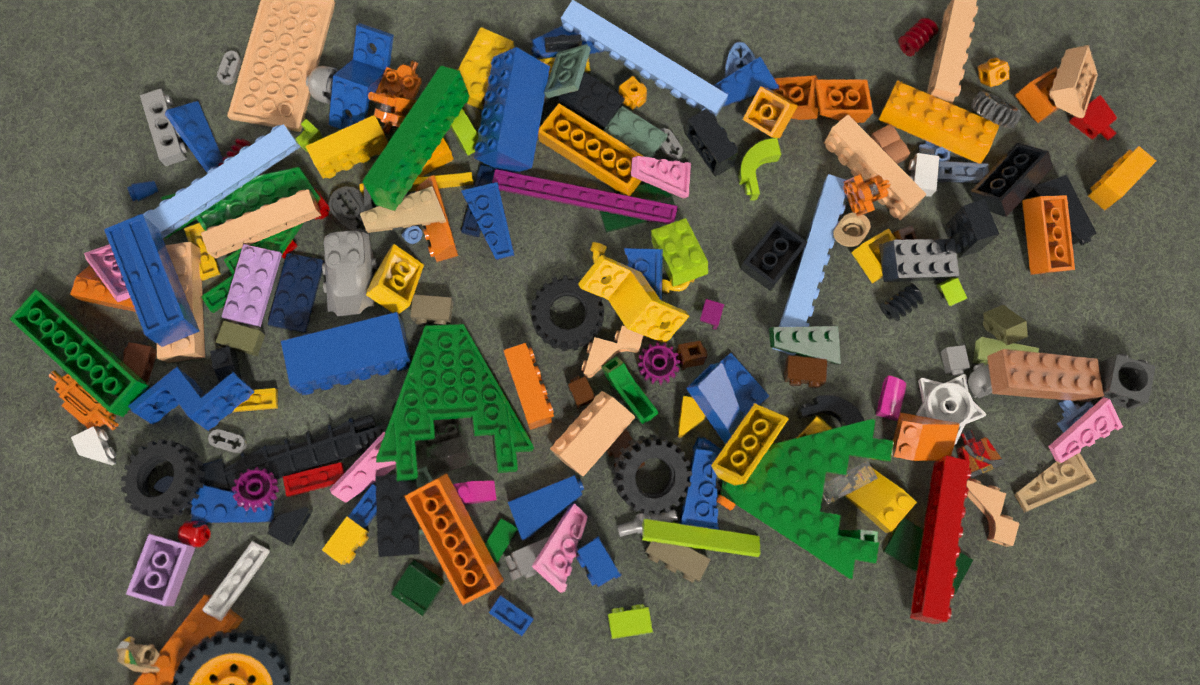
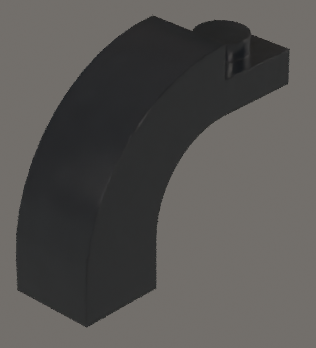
M832 395L816 396L813 399L814 405L812 403L804 404L801 406L802 409L797 412L799 419L817 414L831 415L839 421L841 427L865 421L862 414L853 404L843 398Z

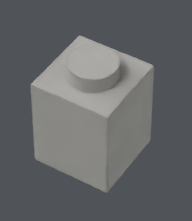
M965 345L947 347L941 351L945 374L952 373V376L962 375L965 370L970 368Z

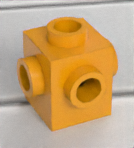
M999 58L989 59L988 62L978 66L979 80L986 86H997L1009 79L1008 62Z
M632 76L619 86L618 94L625 98L624 105L629 106L633 110L637 106L641 107L646 102L647 88Z

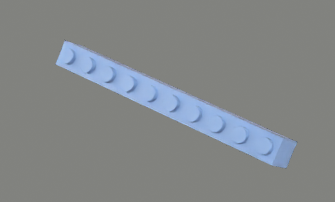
M572 0L562 15V25L567 31L581 34L583 41H590L598 50L608 52L609 56L614 60L619 59L623 61L627 68L631 70L636 69L643 78L652 79L658 87L670 90L674 97H681L686 100L689 106L697 107L702 111L707 108L710 113L717 116L728 97L726 93L576 1Z
M284 124L277 125L271 130V133L266 136H260L255 140L254 144L243 147L239 154L225 159L224 164L218 168L210 169L207 175L192 181V185L186 189L178 190L174 197L163 200L159 207L154 210H148L143 215L159 229L162 238H164L301 146Z
M828 174L824 181L806 239L807 244L803 249L779 327H809V323L806 322L808 316L811 317L815 306H812L813 299L816 300L820 289L817 286L819 282H822L825 272L822 271L823 266H827L830 255L827 253L829 248L832 249L835 242L833 232L840 222L838 221L839 215H842L845 209L843 204L844 198L847 199L843 190L845 179ZM775 349V350H778V351H781V352H784V353H787V354H790V355H793V356L796 354V353H790V352H786V351H783V350Z

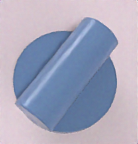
M413 225L406 228L401 236L408 243L414 244L422 238V230L418 225Z

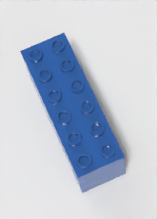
M515 47L494 56L491 61L492 67L488 78V88L485 94L484 109L481 113L482 119L478 129L479 135L474 159L495 169L511 173L524 171L533 166L545 98L544 91L550 66Z
M143 214L104 229L145 336L161 347H164L199 332L200 330L159 229Z
M397 312L281 341L290 387L298 393H302V395L312 394L315 389L319 388L321 390H328L333 388V385L339 383L340 385H348L355 379L367 380L374 374L379 376L387 375L390 373V370L394 369L398 371L406 370L412 363L404 324Z

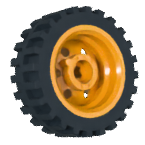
M231 629L229 633H223L222 630L216 632V635L211 638L209 636L203 638L200 644L194 645L189 650V653L181 660L171 685H290V671L288 665H286L283 653H279L274 642L270 644L266 641L264 635L260 634L258 637L253 635V631L246 630V633L238 632V629ZM232 664L238 665L236 672L231 671L230 666ZM215 674L218 680H210L209 677ZM254 675L256 676V681H248V677Z

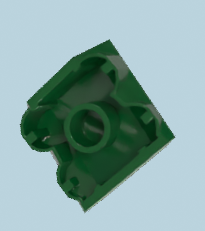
M413 560L391 595L421 616H424L443 589L446 581Z

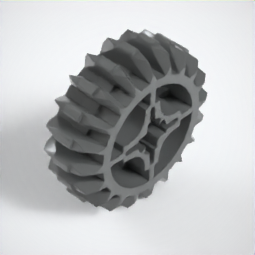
M985 91L978 92L971 104L972 109L977 114L1004 128H1014L1021 117V112L1018 108Z

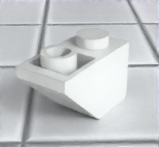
M93 426L71 437L78 455L110 465L116 464L114 460L116 457L115 451L112 447L108 446V435L103 429L101 430Z

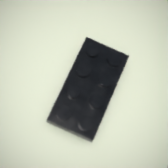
M396 475L376 476L379 558L420 554L419 523L405 498L407 494L417 489V479L397 481Z

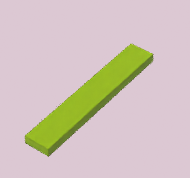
M644 519L642 522V540L753 557H759L761 554L760 536Z

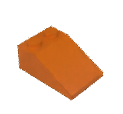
M1056 67L1031 81L1015 95L1019 103L1026 108L1031 118L1037 123L1059 109L1056 107L1054 100L1050 98V89L1053 87L1054 78H1056L1058 71Z
M816 75L774 79L779 86V89L774 90V92L798 105L791 117L792 119H817L819 105L815 87V80H818Z
M815 80L820 115L839 121L849 115L856 123H864L873 114L867 80Z
M900 412L893 438V456L913 461H938L946 455L952 456L960 424Z

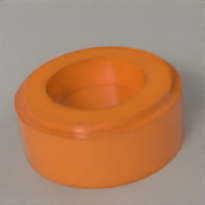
M720 494L716 498L719 504L730 511L736 505Z

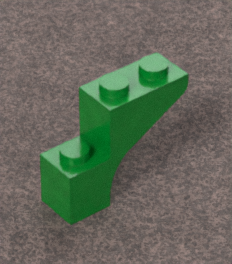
M617 356L601 366L609 383L618 391L626 408L642 424L659 414L655 406L632 378L624 362Z

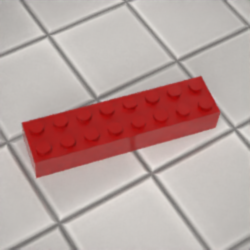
M946 455L934 462L910 613L911 619L931 624L944 623L950 619L952 612L951 607H949L950 599L954 596L953 578L957 575L955 563L956 558L960 554L958 542L963 533L961 521L966 512L964 500L967 498L969 488L966 487L967 479L971 475L970 461Z

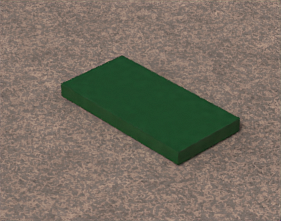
M649 183L637 186L630 196L675 205L671 193ZM618 191V192H614L615 194L623 195V194L620 193L619 191ZM599 211L606 233L648 222V220Z
M903 518L897 525L883 552L917 572L924 530ZM961 552L958 558H956L955 563L957 575L953 578L954 595L973 562L971 558Z

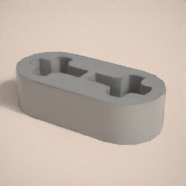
M226 52L221 61L217 77L224 85L232 84L238 74L241 58L237 52ZM233 57H234V58L236 59V61H232V62L230 63V62H229V59H233ZM227 73H229L230 77H226V79H224L223 75H227Z
M660 129L668 135L667 140L669 142L667 143L665 140L660 148L669 160H679L683 153L682 146L669 129ZM671 147L673 148V150H678L677 155H675L674 153L670 154Z
M216 429L210 432L208 436L210 445L229 452L241 453L247 446L245 438L227 431ZM220 434V437L226 439L225 442L218 441L216 444L214 437ZM239 439V442L241 443L240 447L238 446L235 449L234 445L229 444L230 440L237 442V440Z

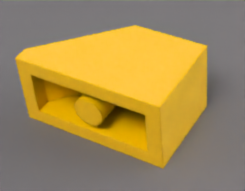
M683 396L677 436L679 438H682L703 422L706 417L693 397Z

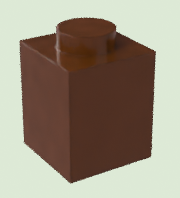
M578 376L570 380L568 389L577 408L594 400L595 395L586 376L583 378Z

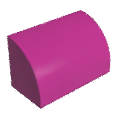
M887 376L884 379L876 411L877 416L898 421L907 385L905 381L893 376Z

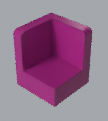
M706 299L700 321L714 325L713 329L716 330L724 304Z

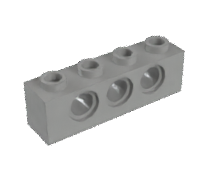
M162 89L140 95L159 160L165 166L187 160L185 154L188 152L187 147L165 116L166 110L171 109L170 105H173L170 95H166Z

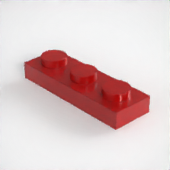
M340 462L284 476L283 482L286 496L290 497L333 486L345 473L343 463Z

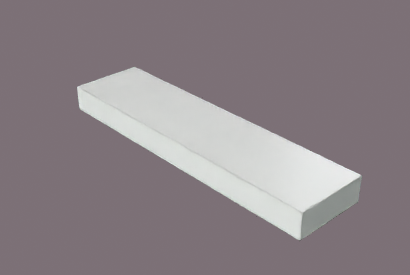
M252 541L204 606L203 612L222 621L270 551Z

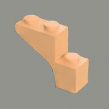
M622 325L621 331L617 330L614 341L617 343L594 337L593 343L589 342L587 353H589L588 361L584 360L581 371H584V377L592 378L601 369L602 365L610 361L618 353H639L643 335L628 330L626 326Z
M976 479L967 480L966 487L969 488L967 497L980 509L988 520L989 536L987 540L1005 547L1013 546L1019 523L1013 521L1012 517L1001 514L1006 493L1001 492L1000 488L988 485L987 487L981 485V482Z

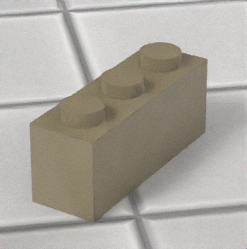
M652 541L645 551L648 554L647 558L657 564L659 561L665 563L666 569L673 573H676V571L683 573V578L691 583L694 580L700 581L711 560L686 546Z

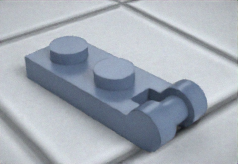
M939 162L937 182L979 183L989 173L988 164Z

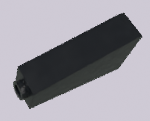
M1067 175L1037 185L1029 192L1028 196L1030 198L1067 195L1072 245L1078 243L1080 246L1091 242V238L1097 234Z

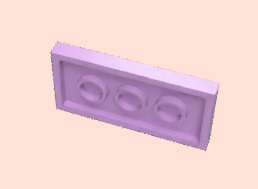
M243 244L222 318L261 327L282 254L280 252Z

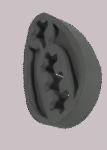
M341 187L333 192L329 199V209L335 219L349 231L367 233L366 229L362 230L359 228L357 222L359 220L364 225L360 213L364 212V197L361 192L353 187ZM340 194L345 196L351 208L355 210V215L349 214L348 208L340 199Z

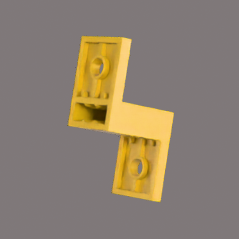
M603 255L598 258L578 283L581 289L608 299L628 330L662 343H667L689 317L685 310L661 301L640 271Z

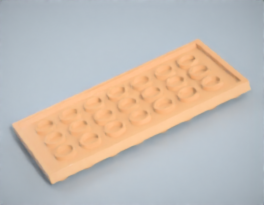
M334 0L260 1L227 115L229 119L270 127L284 124L289 130L301 132V123L304 121L311 95L306 86V79L319 66L335 7Z

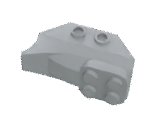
M359 231L330 233L323 239L325 264H322V271L326 275L323 289L327 293L328 312L333 311L337 316L361 314L365 308L374 307L375 301L366 296L369 284L375 275L374 270L378 268L377 260L373 258L369 234Z

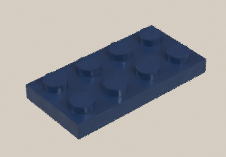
M287 253L268 326L303 333L307 332L323 272L322 264H325L324 260Z

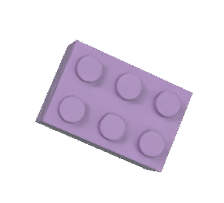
M149 534L126 595L163 606H174L195 547Z

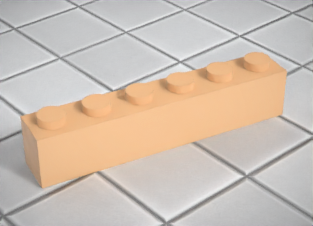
M300 190L293 196L280 198L276 203L263 205L254 212H246L239 218L225 221L222 225L209 227L201 235L208 254L218 258L242 248L243 244H253L319 217L321 213L314 195L309 190Z

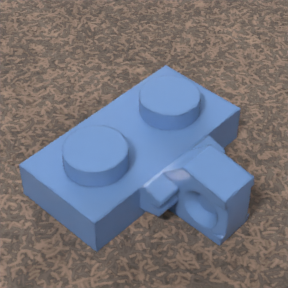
M1062 400L1058 404L1063 409L1064 413L1062 415L1065 418L1059 421L1057 425L1064 433L1093 407L1092 403L1089 401L1079 406L1078 404L1074 405L1071 400Z

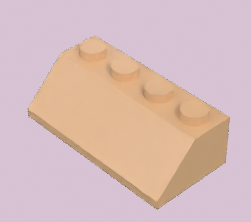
M1089 45L1066 50L1064 57L1061 59L1057 76L1054 78L1053 87L1050 89V98L1054 100L1056 107L1079 118H1084L1098 76Z
M601 391L563 435L555 441L550 450L563 463L581 476H584L634 420L635 416L612 396Z

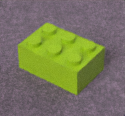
M686 218L651 230L654 248L663 249L662 265L673 287L708 274V260Z

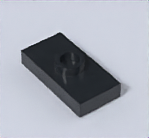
M562 34L556 37H545V50L547 53L561 52L582 46L581 34Z

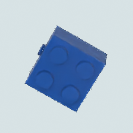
M599 536L593 539L591 543L577 550L578 556L576 557L582 568L586 566L589 571L586 576L592 586L596 584L597 587H600L614 577L618 578L622 575L618 572L599 540Z

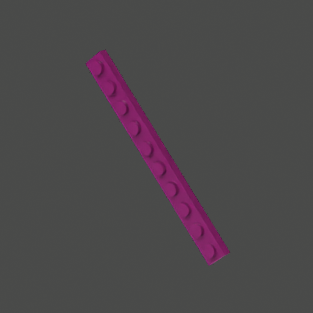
M495 169L492 182H498L500 191L667 225L675 221L678 207Z

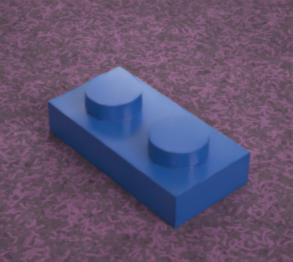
M374 484L370 486L348 516L364 529H366L377 514L376 486Z
M501 595L489 611L492 616L520 636L524 635L534 620Z

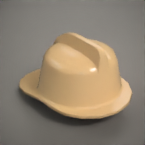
M856 213L845 215L834 229L833 235L835 240L847 247L859 245L870 230V221L866 216H857Z

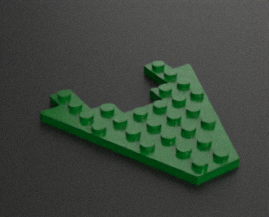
M299 167L259 175L164 238L167 239L195 219L207 231L209 227L218 226L221 223L224 224L229 219L239 218L246 212H254L263 205L276 203L280 198L293 196L300 190H309L314 195L317 203L321 198ZM175 194L163 196L161 199L162 201L171 199ZM304 223L257 241L249 246L283 254ZM242 248L224 259L233 275L201 296L212 313L225 306Z
M464 324L425 326L378 451L376 463L395 461L397 481L415 480L418 478L415 440L435 438L433 420L472 418L474 436L493 435L497 473L517 472L516 452L533 451L534 446Z
M870 419L772 444L744 484L732 485L723 480L721 495L847 578L853 579L855 560L877 564L879 543L838 536L841 515L821 512L826 472L847 476L850 456L891 462L894 441L873 438L876 420Z

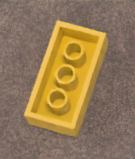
M480 28L458 68L470 95L467 104L480 110L484 109L488 78L492 67L491 61L494 56L513 49L514 43L512 40Z
M373 115L311 143L306 148L315 167L324 179L334 177L339 171L350 170L353 165L359 162H367L370 160V157L376 154L380 155L388 142L376 116Z

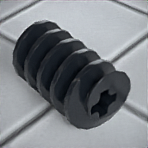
M911 283L910 286H906L904 290H900L898 294H894L892 298H888L886 302L881 303L880 308L886 318L889 320L893 318L895 321H899L900 316L905 317L906 312L911 313L912 308H918V304H924V300L919 288Z

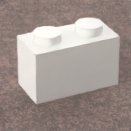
M917 153L909 162V170H911V176L909 177L927 194L926 196L931 197L937 189L939 156Z

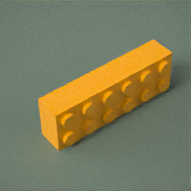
M900 81L896 82L879 117V120L891 124L898 129L979 164L988 154L999 128L998 124Z
M561 104L556 106L539 128L538 138L541 143L623 195L631 196L642 181L631 176L632 158L642 156L641 154Z

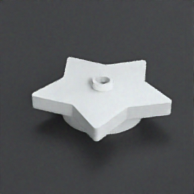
M965 374L946 383L925 378L918 380L923 403L916 415L959 423L960 426L955 444L965 424L986 416V413L972 400L968 392Z

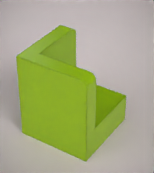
M306 119L301 123L304 131L296 138V141L308 152L306 146L323 137L320 131Z
M957 277L947 279L936 285L939 292L943 293L949 306L967 299Z

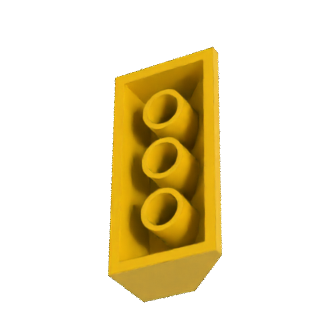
M754 404L711 465L718 478L732 485L744 484L788 421V417Z

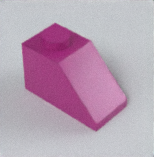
M470 481L453 484L463 505L497 500L494 481Z

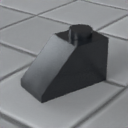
M228 346L210 351L213 369L219 383L233 372L241 378L237 354L234 349Z
M304 507L278 515L277 518L270 522L267 534L286 545L293 546L313 510Z

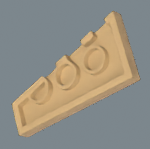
M432 186L405 196L395 211L378 206L360 213L367 233L393 230V228L398 227L408 228L413 225L422 224L423 226L435 222H446Z
M1078 453L1062 463L1056 461L1018 491L1015 497L1025 513L1096 482V479L1081 454Z

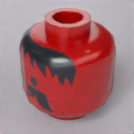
M186 521L178 530L180 542L192 547H203L211 537V531L207 523L203 521Z

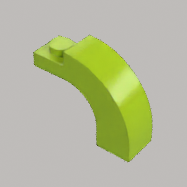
M461 109L450 128L461 149L469 156L475 152L478 134L463 109Z
M778 138L767 139L757 143L746 153L739 170V185L745 184L746 196L749 195L750 201L757 200L760 194L756 169L765 163L779 161L781 151Z

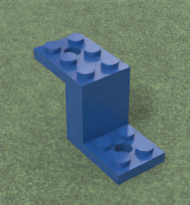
M361 23L356 25L353 60L333 75L329 115L330 126L344 129L367 118L370 101L368 95L370 92L376 93L386 67L390 68L393 34ZM370 43L376 46L377 51H373L370 48ZM345 109L351 112L352 117L346 114Z
M176 367L128 407L132 412L154 425L168 412L180 405L189 418L206 430H210L225 416L231 414L242 402L248 400L255 391L233 372L205 394L196 381Z

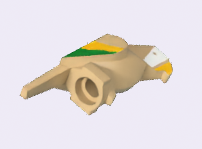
M128 637L117 647L118 662L129 669L145 673L159 672V668L150 666L154 665L160 655L154 648V645L135 644V638Z

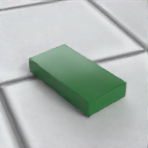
M503 519L499 520L485 544L495 563L499 562L518 528Z

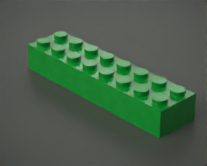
M444 66L439 67L362 181L376 205L392 211L397 209L418 175L421 174L423 167L431 158L436 147L441 143L446 132L449 131L453 121L458 117L465 103L468 102L470 95L459 70Z
M37 289L10 318L20 330L109 413L124 417L130 410L128 406L150 387L57 301Z

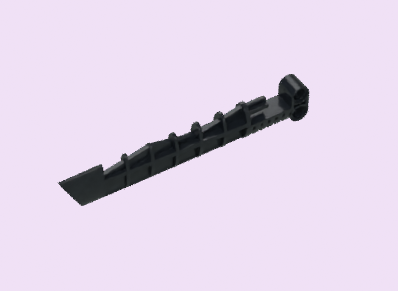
M397 402L392 406V414ZM373 414L358 419L351 417L348 421L334 429L329 424L328 432L313 440L311 432L307 431V442L290 444L289 439L285 438L284 445L266 446L265 444L262 448L248 456L243 451L241 452V460L225 468L222 458L205 463L199 468L200 471L205 472V477L200 478V483L206 486L233 491L232 487L236 486L234 481L235 479L239 480L240 473H246L247 469L255 470L256 467L261 471L265 468L268 472L267 474L272 472L274 475L273 479L278 480L284 476L300 473L363 453L364 449H368L383 432H386L388 424L359 433L358 430L376 425Z

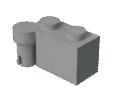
M550 537L517 550L504 558L511 572L509 575L512 581L523 576L527 579L537 574L532 565Z

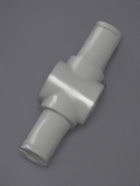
M674 509L669 512H661L660 515H655L653 512H649L648 515L642 513L636 515L633 521L617 525L620 537L636 532L642 535V522L644 519L670 523L677 521V516Z

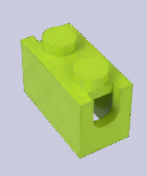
M643 604L633 605L632 610L624 611L623 607L611 609L612 613L608 614L612 639L653 632L649 607L644 608Z

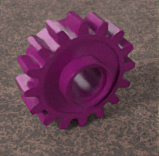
M656 342V346L653 347L649 344L648 350H642L644 356L639 355V360L642 362L638 363V367L643 368L640 371V375H646L645 381L650 378L652 379L651 384L658 381L659 385H662L663 380L668 384L670 382L669 377L673 379L676 377L674 372H679L680 368L676 365L680 364V360H676L678 353L672 352L673 347L667 348L666 343L663 346H659V343ZM661 360L664 366L656 367L654 361Z
M256 467L255 470L247 469L246 473H240L239 480L235 479L234 481L236 486L232 487L235 493L233 497L235 501L238 500L237 504L239 507L244 505L245 511L252 507L253 512H256L258 507L264 511V505L272 506L270 500H276L277 496L275 493L279 492V488L276 486L278 485L277 479H273L274 475L272 472L267 474L268 472L265 468L261 471ZM254 487H260L258 491L251 492Z

